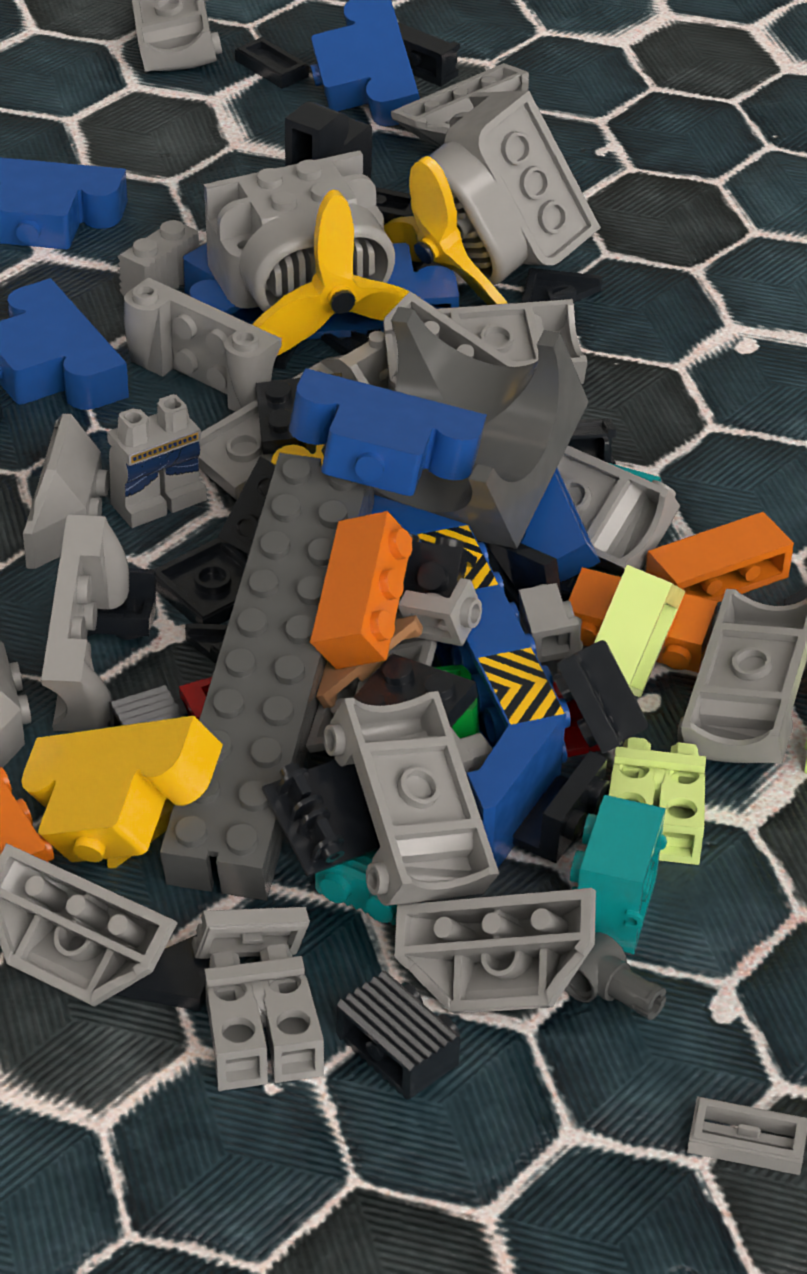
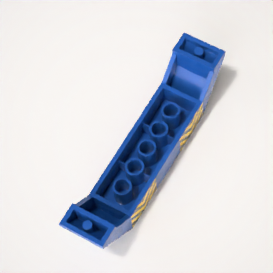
M374 495V505L371 514L388 511L409 534L418 536L420 538L419 542L435 544L437 537L462 541L464 549L477 557L475 567H466L464 578L472 581L478 599L481 601L482 615L480 622L475 628H472L463 646L437 642L435 653L441 666L463 665L469 670L471 680L476 682L479 733L483 735L493 750L479 770L467 772V778L497 868H499L515 846L513 844V834L554 779L561 775L562 763L567 762L564 732L565 728L570 727L571 723L569 707L564 698L558 699L553 689L550 669L547 665L541 666L537 658L536 645L532 635L524 633L520 625V615L516 604L508 602L504 594L502 577L498 571H492L489 565L487 548L483 542L477 541L470 526Z

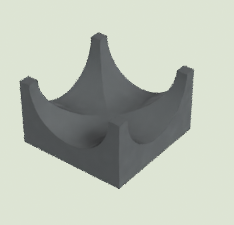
M398 307L391 319L398 347V372L395 391L486 414L487 417L476 461L468 478L448 480L435 476L428 469H423L414 495L406 496L375 487L374 495L468 524L477 541L517 549L589 403L563 337L559 332L544 330L537 343L538 361L520 367L498 366L479 361L455 350L434 335L420 320L414 309ZM324 444L321 450L323 455L325 453L326 444Z

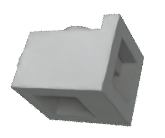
M557 583L541 584L519 590L520 624L525 634L530 633L532 635L539 662L567 658L580 651V623L578 617L574 618L570 601L562 602Z

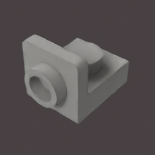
M460 578L450 598L436 593L425 594L406 590L398 605L403 618L416 615L422 624V634L417 638L463 646L472 628L479 624L482 615V604L478 599L473 583L470 579Z

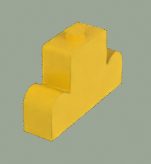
M195 716L38 737L23 772L22 787L46 808L38 833L70 862H100L102 859L139 856L146 853L150 846L166 799H169L175 805L184 806L200 798L207 790L223 744Z

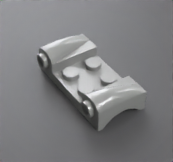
M132 0L138 45L145 72L191 69L217 61L216 54L223 52L218 31L211 33L206 1L211 0Z
M149 277L124 295V328L131 362L162 377L172 369H175L228 395V408L235 412L257 399L256 383L271 381L274 362L282 346V338Z
M573 299L437 309L520 366H526L538 361L537 343L544 330L561 333L580 382L584 384L587 358L582 353L577 339Z
M567 446L557 467L601 561L596 565L620 576L623 575L627 565L642 570L647 562L648 551L658 546L680 508L679 503L675 499L676 492L660 481L653 480L650 482L571 446Z
M66 516L41 677L42 685L58 694L52 725L53 731L81 732L102 729L110 721L109 702H112L111 694L103 680L94 672L91 659V644L87 640L88 630L95 631L97 609H115L126 600L129 592V567L124 550L105 516Z
M726 589L719 612L713 619L712 633L685 715L680 719L678 725V742L695 744L698 748L699 756H706V760L730 763H783L793 729L791 712L807 661V598L792 605L772 606L753 601L739 593L736 589Z
M439 691L428 692L406 702L385 706L367 705L357 701L355 698H344L331 719L330 725H327L324 730V746L327 754L334 756L340 766L355 764L380 844L379 850L366 870V882L370 893L377 895L380 902L385 906L484 894L499 875V871Z

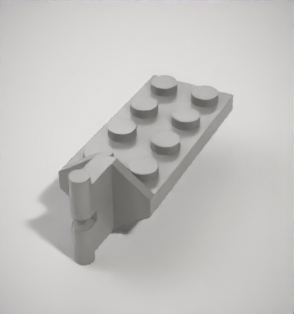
M374 331L369 334L368 342L350 353L328 357L309 369L327 374L342 372L343 378L387 389L389 373L387 369L384 332ZM303 372L293 378H301ZM257 399L201 432V440L199 441L201 452L198 457L199 468L237 500L259 457L261 456L271 462L274 455H263ZM307 443V450L314 454L316 452V445Z

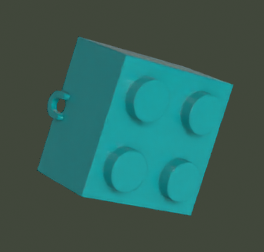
M604 795L598 814L589 813L587 816L582 837V844L587 845L585 851L576 850L570 872V881L578 883V887L573 886L572 889L593 888L596 890L595 932L609 935L622 947L624 952L634 954L657 880L660 850H663L667 844V839L662 834L666 808Z

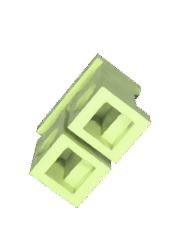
M630 737L625 740L623 747H616L609 796L666 808L662 834L666 837L667 844L663 850H660L659 861L699 865L705 821L706 756H699L698 748L695 744L678 742L671 746L670 752L651 750V744L644 738Z

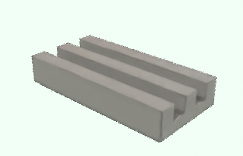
M306 907L204 910L201 915L202 924H198L196 929L197 937H193L191 944L195 958L199 959L210 958L213 953L233 951L239 954V957L260 956V951L266 946L284 943L289 947L291 954L296 955L310 920Z
M697 1096L687 1153L800 1175L807 1136V1118ZM704 1120H710V1121H715V1122H720V1123L735 1125V1126H738V1128L730 1127V1126H725V1125H720V1124H715V1123H710V1122H705ZM761 1131L791 1136L794 1139L761 1133Z

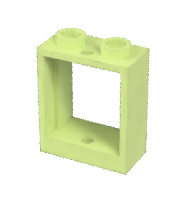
M627 565L594 643L600 640H605L608 643L634 696L641 697L685 591L671 582Z

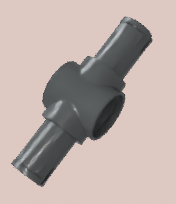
M595 932L594 947L565 988L567 994L583 1003H589L597 995L607 1001L616 999L648 1020H653L657 1017L666 1002V997L664 996L666 994L665 988L630 971V965L627 963L622 947L609 935L601 932Z

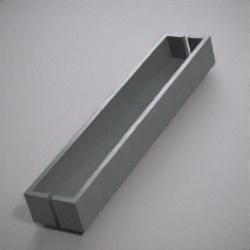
M279 453L199 720L223 746L207 790L200 798L184 806L174 804L160 850L167 885L212 892L214 879L209 857L211 856L217 857L216 864L222 894L268 900L285 833L262 790V786L281 780L280 770L290 763L297 762L300 768L304 766L308 751L306 744L319 706V700L316 695L327 662L322 654L310 643L338 521L370 515L374 505V487L323 474L321 472V458Z

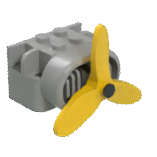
M529 90L480 92L469 96L474 108L470 112H460L454 115L450 120V129L447 131L445 143L431 155L419 159L411 167L409 189L411 209L414 216L395 218L384 225V231L392 243H407L409 245L412 261H423L426 264L434 261L453 270L487 305L508 304L493 285L502 282L522 264L555 265L601 228Z
M360 150L317 160H303L298 164L275 169L266 168L257 173L204 184L208 267L225 296L232 304L246 309L259 307L264 312L252 325L282 338V346L277 356L313 335L334 313L353 312L383 321L391 310L410 292L399 286L387 283L394 269L395 251L390 238L384 231L383 214L376 206V187L368 176L363 175V154Z

